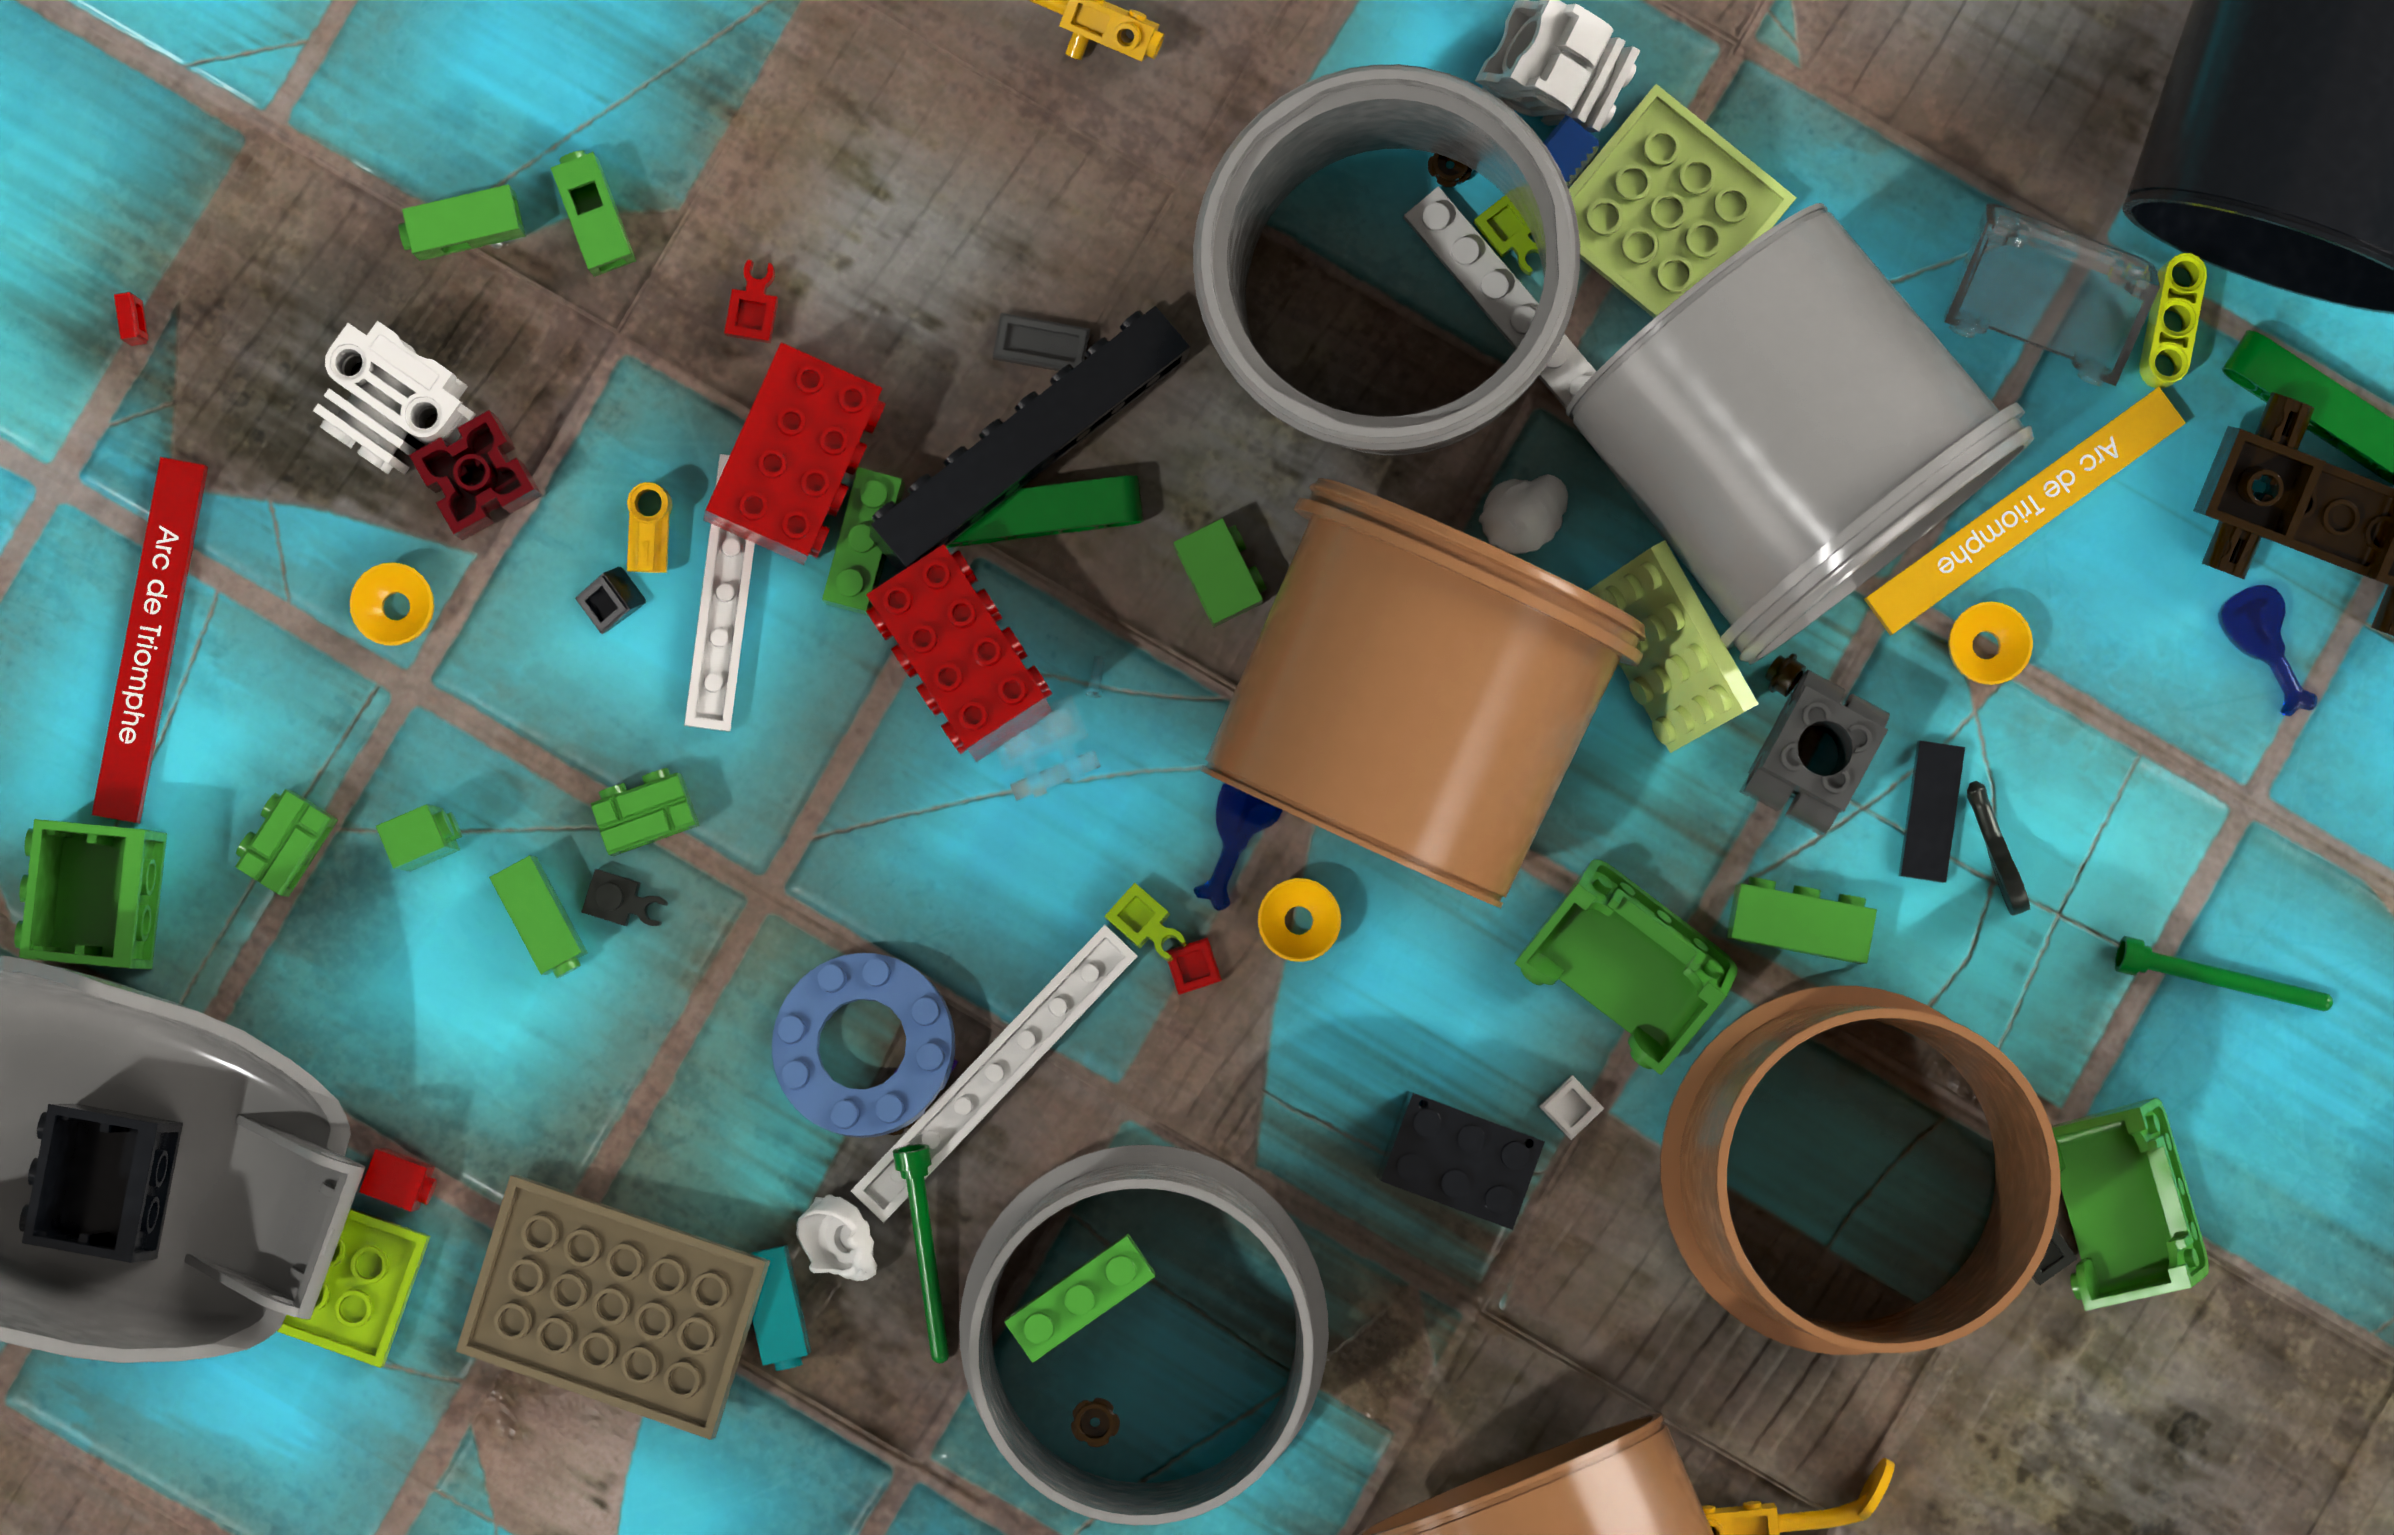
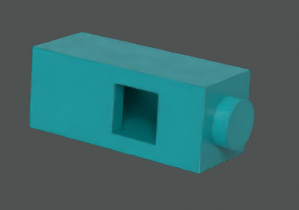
M785 1244L751 1252L749 1254L770 1260L752 1319L762 1365L774 1363L776 1371L803 1365L801 1357L809 1355L812 1351L788 1245Z

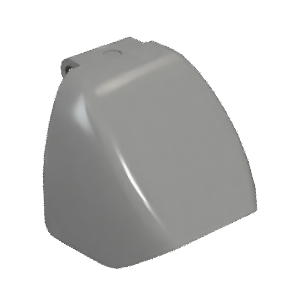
M0 956V1341L72 1358L117 1363L186 1361L248 1350L265 1341L281 1328L286 1315L311 1319L365 1170V1166L345 1157L351 1132L347 1116L339 1101L318 1080L291 1059L247 1032L181 1004L116 982L23 958ZM48 1104H81L183 1123L157 1259L129 1263L22 1243L24 1232L19 1229V1220L23 1207L30 1202L33 1186L28 1183V1173L33 1159L39 1156L41 1139L37 1137V1127L41 1114L47 1112Z

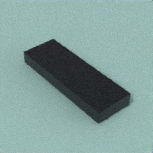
M1917 741L1898 876L1946 883L1965 747Z

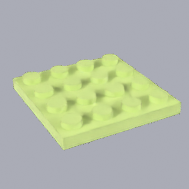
M1657 84L1653 86L1569 188L1577 217L1580 259L1653 318L1715 268L1773 228L1797 198Z
M1666 540L1649 548L1587 590L1591 594L1633 616L1645 625L1646 639L1645 641H1639L1636 649L1643 653L1638 667L1620 662L1618 665L1621 666L1630 682L1629 687L1634 699L1644 706L1652 720V729L1655 736L1662 744L1666 745L1670 753L1758 705L1756 698L1727 647L1721 641L1719 633Z

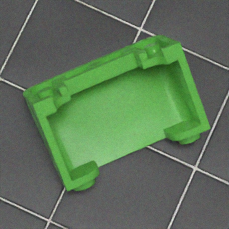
M1594 859L1588 864L1514 963L1521 968L1525 978L1533 984L1539 986L1543 984L1554 985L1558 979L1624 1028L1631 1034L1628 1044L1634 1061L1646 1069L1655 1070L1660 1075L1664 1073L1724 1001L1738 973L1735 962L1722 949L1613 866L1598 859Z
M2159 1098L2135 1102L2052 1126L2060 1163L2061 1191L2081 1257V1261L2076 1265V1272L2071 1273V1287L2076 1299L2082 1300L2085 1311L2192 1288L2208 1275L2209 1264L2205 1245L2169 1120Z

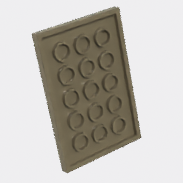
M510 1175L456 1352L711 1440L716 1438L770 1260L519 1175Z

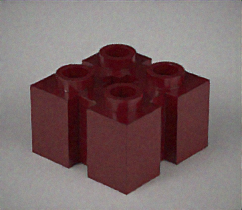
M490 410L459 426L457 429L462 436L460 440L450 444L440 437L409 455L425 485L435 493L443 491L445 498L436 502L453 534L461 540H465L495 523L490 512L500 506L511 514L542 496L525 464L518 458L509 461L506 454L516 448L499 418ZM477 466L480 470H485V474L482 476L483 480L479 484L475 485L472 482L468 485L467 481L473 477L470 471L473 467Z

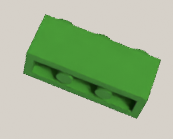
M860 467L857 468L822 597L826 605L869 616L866 610L873 605L866 594L879 586L886 561L884 553L870 538V528L874 522L872 516L886 503L893 501L897 505L902 501L906 486L902 478Z
M1749 877L1748 885L1742 883L1735 885L1726 939L1857 964L1868 963L1877 909L1865 907V898L1839 894L1838 902L1820 899L1821 890L1794 885L1793 893L1775 890V881L1756 877Z
M1126 1233L1008 1316L1004 1323L1028 1358L1034 1363L1152 1280L1156 1273L1130 1235Z

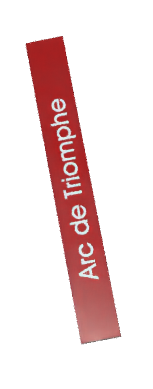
M160 457L93 804L92 815L141 823L208 472V466L163 457Z

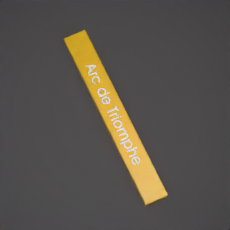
M2156 388L1864 598L1865 602L1889 635H1893L2175 432L2186 422L2161 388Z

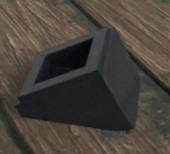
M616 567L604 572L575 598L601 634L612 629L646 603L644 596L622 567Z

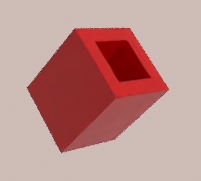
M384 1147L377 1148L374 1151L359 1193L410 1212L419 1210L421 1203L428 1205L434 1193L437 1179L431 1176L435 1166Z

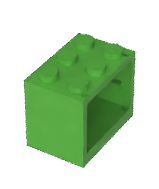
M34 819L33 829H28L24 845L26 856H30L28 875H23L19 890L20 901L25 902L23 921H18L14 935L15 947L20 949L19 958L152 970L167 833L144 829Z

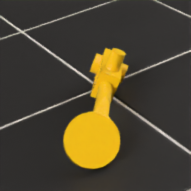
M1028 0L1063 15L1059 26L1073 32L1065 54L1074 59L1082 60L1088 42L1092 40L1142 62L1147 57L1155 59L1164 40L1165 34L1158 31L1160 24L1146 19L1147 16L1139 11L1132 9L1127 11L1105 0ZM1127 29L1134 33V39L1128 38L1126 35Z
M1887 1458L1881 1459L1865 1482L1859 1498L1834 1508L1778 1514L1774 1503L1761 1504L1760 1501L1744 1502L1743 1506L1715 1508V1506L1706 1505L1702 1506L1709 1525L1714 1527V1535H1780L1783 1532L1825 1529L1866 1520L1875 1511L1889 1486L1895 1464Z

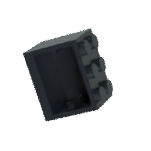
M1407 1091L1376 1177L1387 1184L1513 1230L1545 1142Z
M48 1104L47 1112L41 1114L37 1127V1137L41 1139L39 1156L33 1159L28 1173V1183L33 1186L30 1202L23 1207L19 1220V1229L24 1232L22 1243L129 1263L157 1259L183 1123L81 1104Z

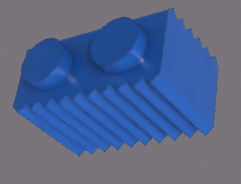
M1567 115L1543 142L1560 168L1568 189L1592 162L1599 148V140Z

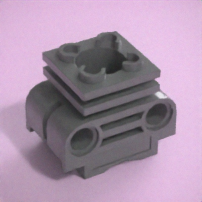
M1807 670L1802 674L1797 686L1790 693L1771 732L1748 771L1749 775L1740 793L1750 796L1775 811L1781 810L1791 795L1794 799L1785 816L1811 829L1812 832L1818 835H1824L1832 826L1839 812H1844L1888 731L1885 726L1890 713L1855 694L1849 695L1844 705L1840 704L1845 689ZM1808 727L1824 730L1833 738L1837 746L1838 759L1835 768L1828 776L1812 773L1802 764L1798 756L1800 735Z

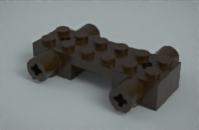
M2271 392L2255 434L2240 428L2227 427L2193 511L2219 521L2202 564L2245 580L2263 537L2387 584L2388 587L2371 628L2394 636V488L2298 451L2315 408L2292 398ZM2262 477L2261 482L2266 483V489L2263 493H2254L2252 483L2254 480H2259Z

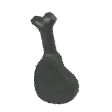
M1973 781L1967 789V798L1983 835L2000 891L2009 913L2012 916L2021 914L2030 909L2023 881L2000 831L1987 796L1984 784Z

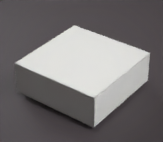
M1573 1075L1565 1080L1538 1106L1570 1140L1604 1109Z

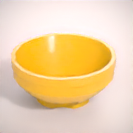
M395 562L382 563L364 572L356 581L350 596V613L354 624L366 638L387 646L403 645L421 636L428 628L434 613V596L430 585L417 570L405 564ZM393 594H404L409 600L410 610L404 618L391 620L384 611L385 601Z
M1982 602L1966 609L1953 623L1948 640L1949 655L1954 666L1967 679L1985 685L2002 684L2019 675L2028 664L2033 648L2032 632L2024 617L2013 607L1999 602ZM1981 632L1992 634L1998 641V651L1991 659L1980 658L1973 650V640Z
M1294 878L1277 884L1266 894L1258 911L1257 923L1264 943L1273 953L1289 961L1304 962L1323 955L1332 947L1341 929V913L1335 897L1326 887L1310 879ZM1297 906L1307 909L1313 919L1311 928L1301 935L1290 932L1285 925L1287 912Z

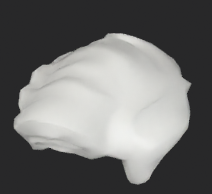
M1549 474L1540 476L1532 481L1511 479L1496 485L1489 493L1484 504L1483 513L1479 517L1483 533L1489 540V544L1511 554H1524L1537 551L1541 546L1550 542L1554 538L1555 533L1561 528L1563 522L1562 515L1567 510L1568 492L1566 486L1559 478Z
M830 1194L824 1198L815 1197L813 1204L799 1217L796 1224L797 1238L811 1262L809 1270L813 1273L829 1272L834 1275L839 1274L846 1279L855 1281L868 1280L876 1275L877 1264L873 1258L874 1241L870 1235L869 1224L862 1218L858 1208L847 1200Z

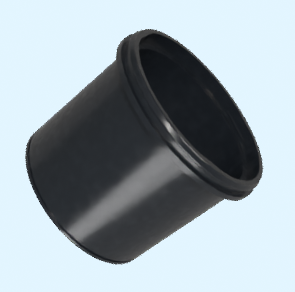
M2193 0L2127 197L2123 204L2122 210L2125 216L2134 225L2157 240L2183 253L2194 254L2203 262L2231 273L2309 298L2355 309L2394 314V0Z

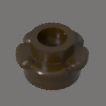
M1435 153L1428 160L1430 175L1435 176L1437 183L1444 187H1454L1458 182H1465L1472 172L1469 166L1438 153ZM1448 161L1454 162L1455 166L1453 169L1446 167Z
M1793 653L1786 659L1779 655L1769 667L1765 678L1770 681L1768 689L1772 693L1777 691L1787 697L1797 686L1802 674L1806 670V666L1796 660V654Z
M1095 1398L1093 1401L1083 1400L1077 1404L1073 1410L1074 1421L1071 1423V1430L1076 1439L1087 1442L1091 1447L1106 1445L1109 1442V1438L1117 1434L1120 1426L1119 1416L1114 1414L1113 1405L1103 1398ZM1094 1417L1100 1420V1424L1097 1427H1093L1090 1424V1420Z

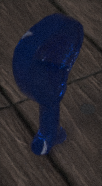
M2255 585L2244 588L2229 597L2221 605L2218 612V620L2222 631L2229 641L2243 654L2263 661L2270 666L2284 693V703L2280 714L2292 716L2298 709L2313 710L2317 705V695L2303 689L2285 657V644L2280 633L2286 613L2282 595L2277 589L2268 585Z
M1222 784L1215 810V823L1222 841V851L1212 877L1205 884L1194 888L1197 898L1209 899L1217 911L1224 910L1230 906L1231 902L1227 891L1228 883L1239 856L1247 848L1254 834L1272 827L1280 819L1283 813L1282 809L1231 785Z

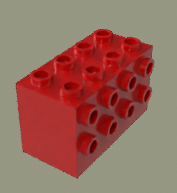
M781 342L707 505L703 521L802 565L805 564L808 555L817 558L830 531V528L822 525L827 514L836 517L849 486L841 483L845 472L854 476L867 448V444L860 442V438L864 431L873 434L886 405L885 402L878 400L883 388Z
M943 544L867 593L866 596L873 606L867 609L866 612L885 640L894 637L898 644L891 648V651L910 678L918 674L923 681L916 689L935 717L943 712L948 719L941 727L961 755L968 750L975 761L978 762L1051 714L1053 711L1046 698L1051 696L1052 692L1035 665L1026 669L1021 660L1028 656L1011 628L1007 627L1001 631L996 624L1003 618L986 590L983 588L976 593L971 586L978 580L961 552L958 550L951 555Z

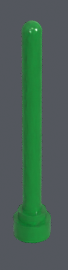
M2124 936L2119 943L2115 957V971L2133 976L2137 975L2138 972L2146 973L2147 970H2152L2319 1011H2328L2333 1006V999L2327 993L2152 952L2151 947L2145 946L2143 940Z
M915 1144L894 1149L893 1158L895 1170L900 1171L901 1178L906 1179L931 1358L934 1362L941 1364L948 1360L949 1348L924 1176L929 1174L928 1167L932 1165L929 1145Z

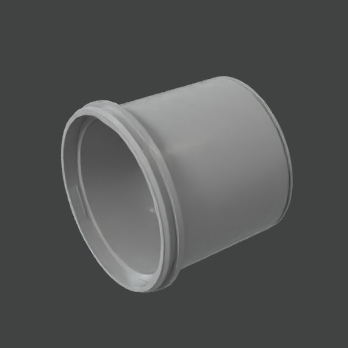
M1400 64L1369 65L1326 74L1298 86L1266 107L1239 133L1217 165L1203 196L1196 222L1193 244V273L1198 304L1210 339L1227 369L1240 386L1259 405L1296 430L1324 442L1363 453L1411 455L1450 446L1482 430L1498 418L1538 378L1559 346L1571 317L1580 273V239L1572 198L1560 168L1539 136L1513 109L1475 84L1448 73ZM1381 149H1412L1434 154L1438 153L1469 166L1492 182L1510 199L1530 229L1542 263L1544 285L1537 311L1528 331L1507 362L1492 377L1470 393L1436 409L1411 415L1375 417L1334 409L1309 398L1285 382L1265 363L1255 350L1251 338L1246 310V288L1252 256L1263 229L1281 202L1299 184L1329 164L1352 155Z
M1823 203L1811 205L1780 222L1735 253L1681 295L1599 368L1576 393L1565 412L1570 419H1573V423L1731 626L1720 637L1721 641L1728 650L1736 646L1741 653L1739 659L1748 662L1750 665L1787 642L1883 569L1987 484L2034 440L2032 427L2024 426L2020 421L2025 411L2019 403L2015 402L2001 411L1997 409L1833 214L1828 212V208Z
M1126 1145L1102 1149L1079 1156L1047 1172L1019 1193L996 1219L976 1252L962 1296L959 1321L961 1358L970 1395L989 1435L1012 1468L1032 1487L1061 1506L1089 1518L1126 1525H1158L1192 1518L1225 1504L1256 1482L1287 1449L1310 1413L1321 1386L1329 1339L1325 1291L1317 1264L1298 1227L1282 1206L1260 1185L1231 1166L1198 1152L1160 1145ZM1148 1188L1181 1193L1210 1203L1228 1213L1246 1226L1272 1254L1283 1271L1293 1296L1296 1315L1294 1358L1286 1386L1273 1412L1260 1430L1233 1455L1213 1467L1177 1480L1157 1483L1116 1481L1081 1470L1061 1459L1046 1448L1018 1417L1004 1391L995 1364L992 1344L994 1302L999 1282L1015 1248L1032 1230L1063 1208L1091 1196L1123 1189Z

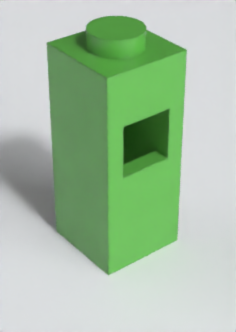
M584 150L574 151L562 156L559 159L560 164L550 168L588 270L596 277L636 262L599 159L594 152L586 154Z
M509 184L404 208L402 212L405 223L398 224L404 250L411 249L412 254L419 261L526 237L517 195Z
M529 855L489 877L541 975H548L553 972L556 978H559L581 966L578 958L588 952L537 857Z

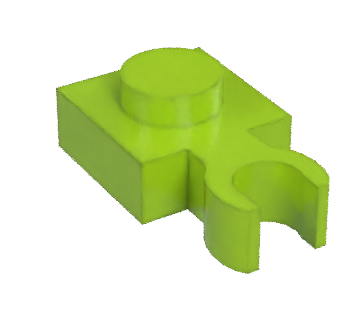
M1505 195L1475 218L1474 224L1501 258L1513 250L1518 257L1520 269L1530 276L1533 274V269L1527 264L1525 258L1530 253L1539 254L1536 243L1529 238L1532 234L1522 215Z
M1136 883L1126 891L1104 916L1107 921L1139 949L1150 939L1154 943L1157 953L1166 961L1171 962L1173 960L1172 956L1163 949V944L1167 939L1175 938L1184 947L1187 944L1179 931L1162 925L1170 916V913Z

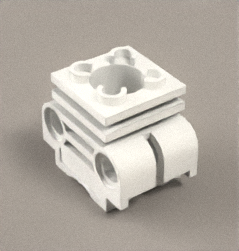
M1517 0L1505 21L1504 34L1499 46L1485 60L1475 81L1483 86V90L1497 97L1511 109L1531 117L1543 116L1541 122L1548 126L1558 125L1567 115L1589 133L1600 132L1601 129L1609 124L1615 114L1616 105H1614V102L1621 88H1625L1634 77L1636 72V65L1634 63L1640 50L1634 46L1623 47L1626 41L1619 37L1610 38L1613 28L1576 3L1567 5L1560 0Z
M379 321L375 323L367 335L351 324H346L325 356V367L328 375L352 393L348 400H345L331 389H328L324 396L342 409L337 415H334L318 403L313 410L324 418V421L319 426L350 448L357 441L362 445L357 453L385 473L389 474L394 467L404 475L410 467L393 455L398 448L407 455L417 451L404 441L408 434L424 445H428L440 437L452 444L461 436L457 428L472 420L476 415L459 401L468 387L465 383L435 360L417 355L410 345L401 340L395 332ZM362 362L360 371L351 376L353 367L357 363ZM438 413L435 424L425 429L427 418Z

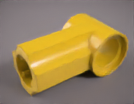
M651 482L640 483L633 487L627 499L629 510L627 571L667 573L669 519L673 506L672 498L668 491L658 484ZM649 491L657 492L662 501L661 509L653 516H644L638 507L640 497Z

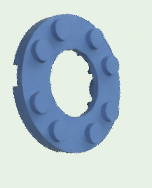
M876 953L843 955L820 964L808 972L785 998L777 1015L772 1037V1058L775 1073L784 1094L791 1104L812 1123L828 1131L849 1137L867 1138L887 1135L919 1119L925 1113L927 1107L934 1101L940 1090L944 1089L949 1079L955 1056L953 1021L946 1002L937 988L910 965L890 956ZM857 1000L877 1001L891 1008L901 1020L906 1035L905 1056L897 1072L883 1084L869 1089L847 1088L835 1082L824 1069L819 1053L820 1034L826 1022L841 1006Z

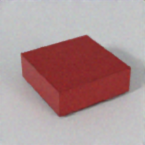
M130 292L114 294L120 339L130 346L147 344L149 339L143 301Z
M1208 937L1186 944L1185 947L1180 946L1165 951L1173 958L1171 962L1168 961L1178 995L1222 981Z

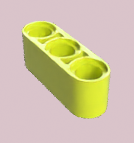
M2182 253L2173 257L2159 269L2156 276L2139 364V373L2142 380L2148 386L2155 389L2158 387L2164 389L2181 380L2187 374L2190 367L2207 279V269L2204 262L2194 254ZM2174 267L2184 268L2189 273L2191 278L2189 287H2181L2174 282L2172 277ZM2165 311H2173L2180 316L2182 320L2180 332H2174L2165 325ZM2157 355L2167 356L2174 365L2172 376L2162 375L2155 366Z

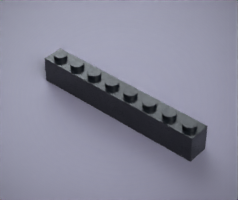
M1156 306L1145 314L1141 310L1133 313L1121 324L1120 329L1122 332L1110 341L1106 337L1098 340L1086 351L1085 356L1087 359L1075 368L1071 364L1063 367L1051 378L1050 383L1052 386L1040 395L1033 391L1025 396L1015 406L1016 413L1005 422H1002L999 418L990 423L979 434L981 440L970 449L961 446L943 462L946 466L933 477L929 473L921 476L909 487V496L897 505L893 501L886 503L872 516L874 522L871 524L870 538L899 573L941 545L948 546L1186 361L1190 346Z

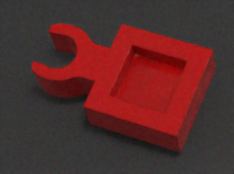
M747 260L743 272L747 282L746 291L732 289L724 334L729 337L771 344L779 299L777 296L766 295V290L774 281L775 269L772 263H768L766 276L762 279H755L751 275L754 263L752 260Z

